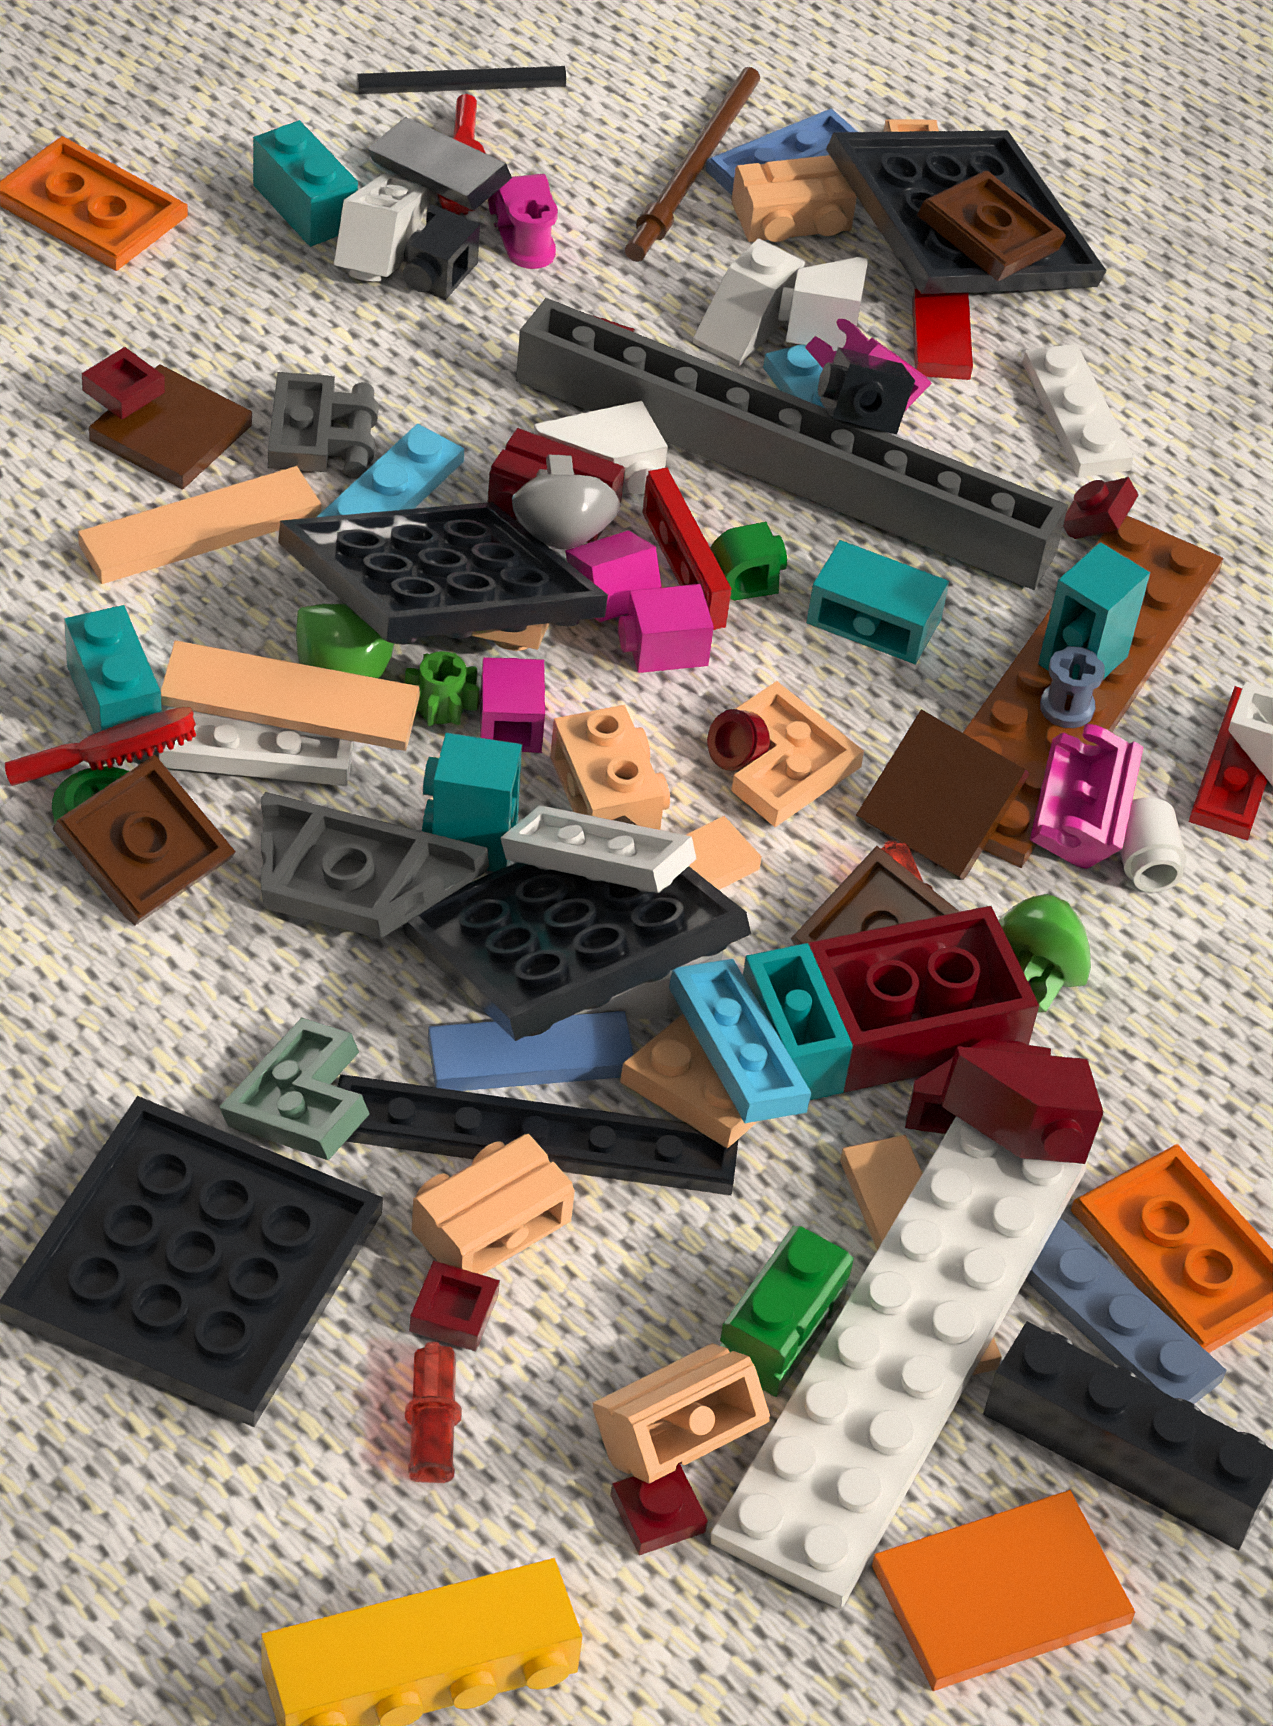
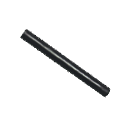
M565 66L357 73L358 94L566 87Z

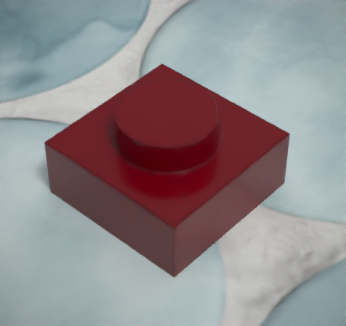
M123 347L81 373L82 391L121 420L165 393V376L126 347Z
M1125 477L1108 482L1094 480L1078 489L1074 494V501L1067 510L1063 525L1067 535L1074 539L1118 530L1139 496L1130 478Z
M433 1260L410 1315L409 1332L476 1352L499 1296L500 1280Z
M680 1463L677 1464L675 1471L651 1483L642 1481L634 1476L612 1483L610 1496L639 1556L706 1533L708 1520Z

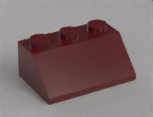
M992 906L808 943L853 1044L843 1093L923 1076L952 1059L957 1046L972 1047L985 1038L1000 1041L1014 1040L1029 1045L1039 1003Z

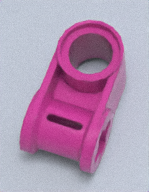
M545 174L513 176L503 187L488 198L490 215L496 214L498 222L494 223V226L498 227L507 255L513 263L527 269L546 267L556 257V246L551 236L552 225L558 219V208L550 193L547 177Z

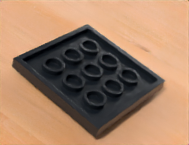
M1008 130L833 132L826 148L827 152L921 294L1098 287L1107 270ZM984 171H989L1066 235L1059 250L1000 281H996L917 216L924 200Z
M493 502L280 521L278 543L321 581L328 590L332 591L356 615L374 629L383 640L390 643L412 644L419 637L437 635L450 638H467L474 631L492 629L504 632H521L526 630L529 625L547 623L569 627L578 625L580 620L605 617L608 594L546 544L534 538L521 524Z
M625 815L614 820L636 825ZM516 862L468 883L402 925L404 935L515 1041L526 1036L542 1034L549 1030L554 1023L585 1009L599 1008L607 1004L612 997L643 983L661 980L671 970L700 957L716 955L725 950L729 944L751 935L747 912L689 866L674 878L669 886L657 893L640 891L634 887L602 880H589L584 876L552 869H539L534 865Z
M137 1095L1 1297L0 1318L255 1427L382 1215L383 1197Z

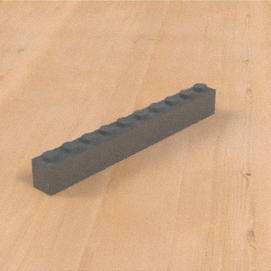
M549 298L544 299L520 329L516 381L589 411L642 401L665 442L1032 590L1036 589L1057 554L1068 504L889 433L832 419L827 410L821 406Z

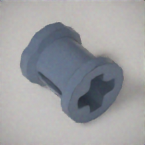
M1071 646L1053 654L1049 664V675L1052 678L1051 685L1044 690L1040 700V710L1044 717L1052 724L1063 728H1077L1084 726L1092 719L1095 712L1093 691L1100 686L1105 674L1104 664L1097 658L1094 652L1083 647ZM1076 664L1080 665L1077 680L1071 678ZM1067 695L1073 696L1070 710L1066 711L1064 709Z

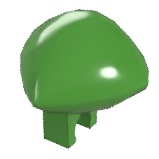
M346 604L311 605L301 607L297 612L296 643L299 664L381 678L392 657L394 643L383 640L374 629L356 615Z
M1049 894L1033 896L1013 906L998 920L1027 981L1033 978L1030 985L1039 1003L1038 1013L1047 1012L1062 986L1077 987L1087 984L1091 970L1090 945L1081 919L1067 901Z

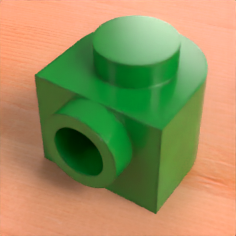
M766 521L728 529L713 542L710 549L732 588L730 599L736 601L779 594L780 571L787 568V553L782 537L780 535L773 536Z

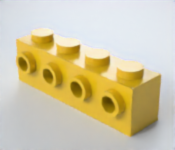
M555 1558L261 1633V1671L278 1726H407L427 1712L453 1705L459 1709L475 1708L489 1702L498 1693L524 1686L538 1690L559 1684L569 1674L578 1672L583 1635Z

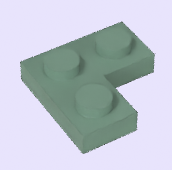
M301 1017L219 1106L227 1125L329 1161L369 1115L361 1094L330 1085L359 1053L352 1033Z

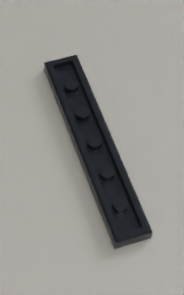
M343 1074L339 1076L337 1087L361 1094L369 1111L367 1118L345 1142L474 1160L476 1155L491 1143L500 1141L507 1145L524 1134H529L545 1151L549 1162H554L562 1172L732 1195L739 1139L729 1148H726L685 1122Z

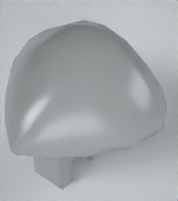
M548 455L546 458L547 470L539 469L537 477L523 485L513 495V511L521 525L534 538L543 542L548 547L554 549L579 547L601 532L617 516L621 507L615 491L599 478L574 475L572 456Z

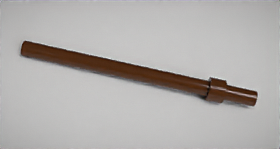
M745 67L741 71L657 200L647 204L636 221L637 230L625 247V254L632 261H642L656 239L662 240L673 225V213L707 163V159L711 157L760 82V74L756 69Z

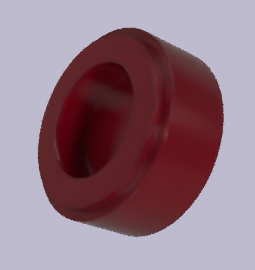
M729 709L720 713L712 722L707 737V746L711 759L718 767L727 771L739 772L768 752L770 744L769 730L762 717L752 711Z

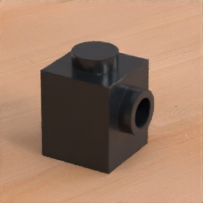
M838 347L833 363L828 362L823 367L818 382V395L821 397L820 402L832 419L897 435L915 379L902 363Z

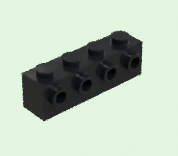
M1028 1321L995 1372L983 1415L1236 1550H1240L1273 1486V1449L1269 1448L1260 1438L1250 1433L1238 1432L1204 1414L1195 1404L1185 1399L1173 1398L1139 1380L1130 1370L1119 1365H1110L1076 1347L1065 1336L1056 1332H1047Z

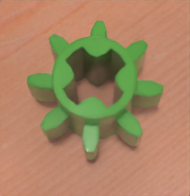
M445 651L431 654L426 653L423 654L420 670L406 668L405 684L419 686L420 697L416 712L419 711L421 716L427 720L428 726H432L435 723L448 724L451 722L456 726L460 725L464 709L470 711H477L480 690L476 686L478 669L476 666L466 667L464 661L456 653Z

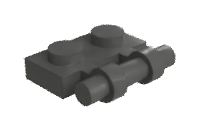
M277 372L268 445V468L288 469L297 466L302 471L326 472L328 456L341 457L344 461V473L347 476L359 478L367 471V465L373 460L375 453V439L371 435V428L377 423L379 406L378 402L374 399L375 391L372 385L361 382L353 386L352 393L335 392V376ZM331 421H344L348 428L331 427Z

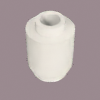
M1142 797L1132 801L1123 848L1120 850L1126 876L1134 881L1135 886L1142 891L1161 892L1174 887L1182 879L1183 868L1187 861L1174 808L1166 801L1149 797Z

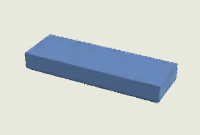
M831 108L707 159L706 172L732 195L737 165L765 164L772 161L827 156L829 153L826 148L833 132L858 131Z
M625 1011L572 1015L554 1023L549 1030L542 1034L526 1036L517 1041L507 1034L495 1021L428 1027V1045L435 1087L457 1091L621 1078L623 1063L634 1055Z

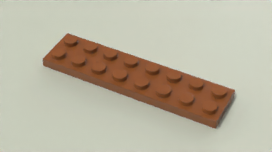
M1128 515L1118 530L1104 533L1097 542V544L1103 543L1150 572L1128 657L1102 680L1100 686L1094 689L1092 695L1095 699V712L1087 724L1100 726L1111 733L1219 574L1224 559ZM1051 609L963 732L965 735L1026 769L1029 773L1025 783L983 849L1020 868L1023 867L1037 846L1036 843L1030 840L1052 739L1063 732L1078 738L1086 745H1097L1087 741L1082 736L1084 726L1077 728L1060 727L1046 719L1040 710L1041 696L1044 690L1051 685L1052 681L1049 671L1038 665ZM1067 695L1064 706L1066 711L1070 710L1073 699L1071 695Z

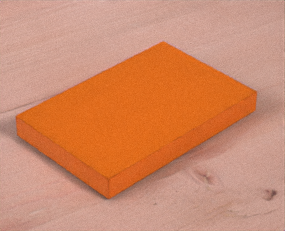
M64 136L59 137L0 181V206L115 271L127 264L188 216V204Z
M1178 1143L1074 1199L1071 1212L1134 1285L1208 1353L1273 1316V1249Z
M1071 1490L875 1553L871 1565L932 1691L1132 1623L1135 1615L1131 1602Z

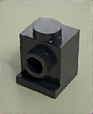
M432 204L426 212V226L421 232L416 231L411 235L404 251V261L408 264L403 269V278L407 285L415 291L427 292L446 300L478 264L480 223Z

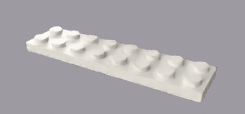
M956 1116L712 1530V1545L842 1610L1082 1179L1087 1161L1085 1164L1019 1158Z

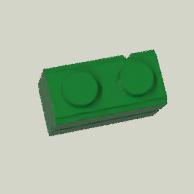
M793 1225L726 1318L720 1337L722 1343L719 1346L727 1348L729 1352L736 1351L750 1357L763 1391L774 1397L779 1395L826 1327L827 1319H831L846 1296L849 1283L847 1279L851 1274L854 1258L848 1251L804 1227Z

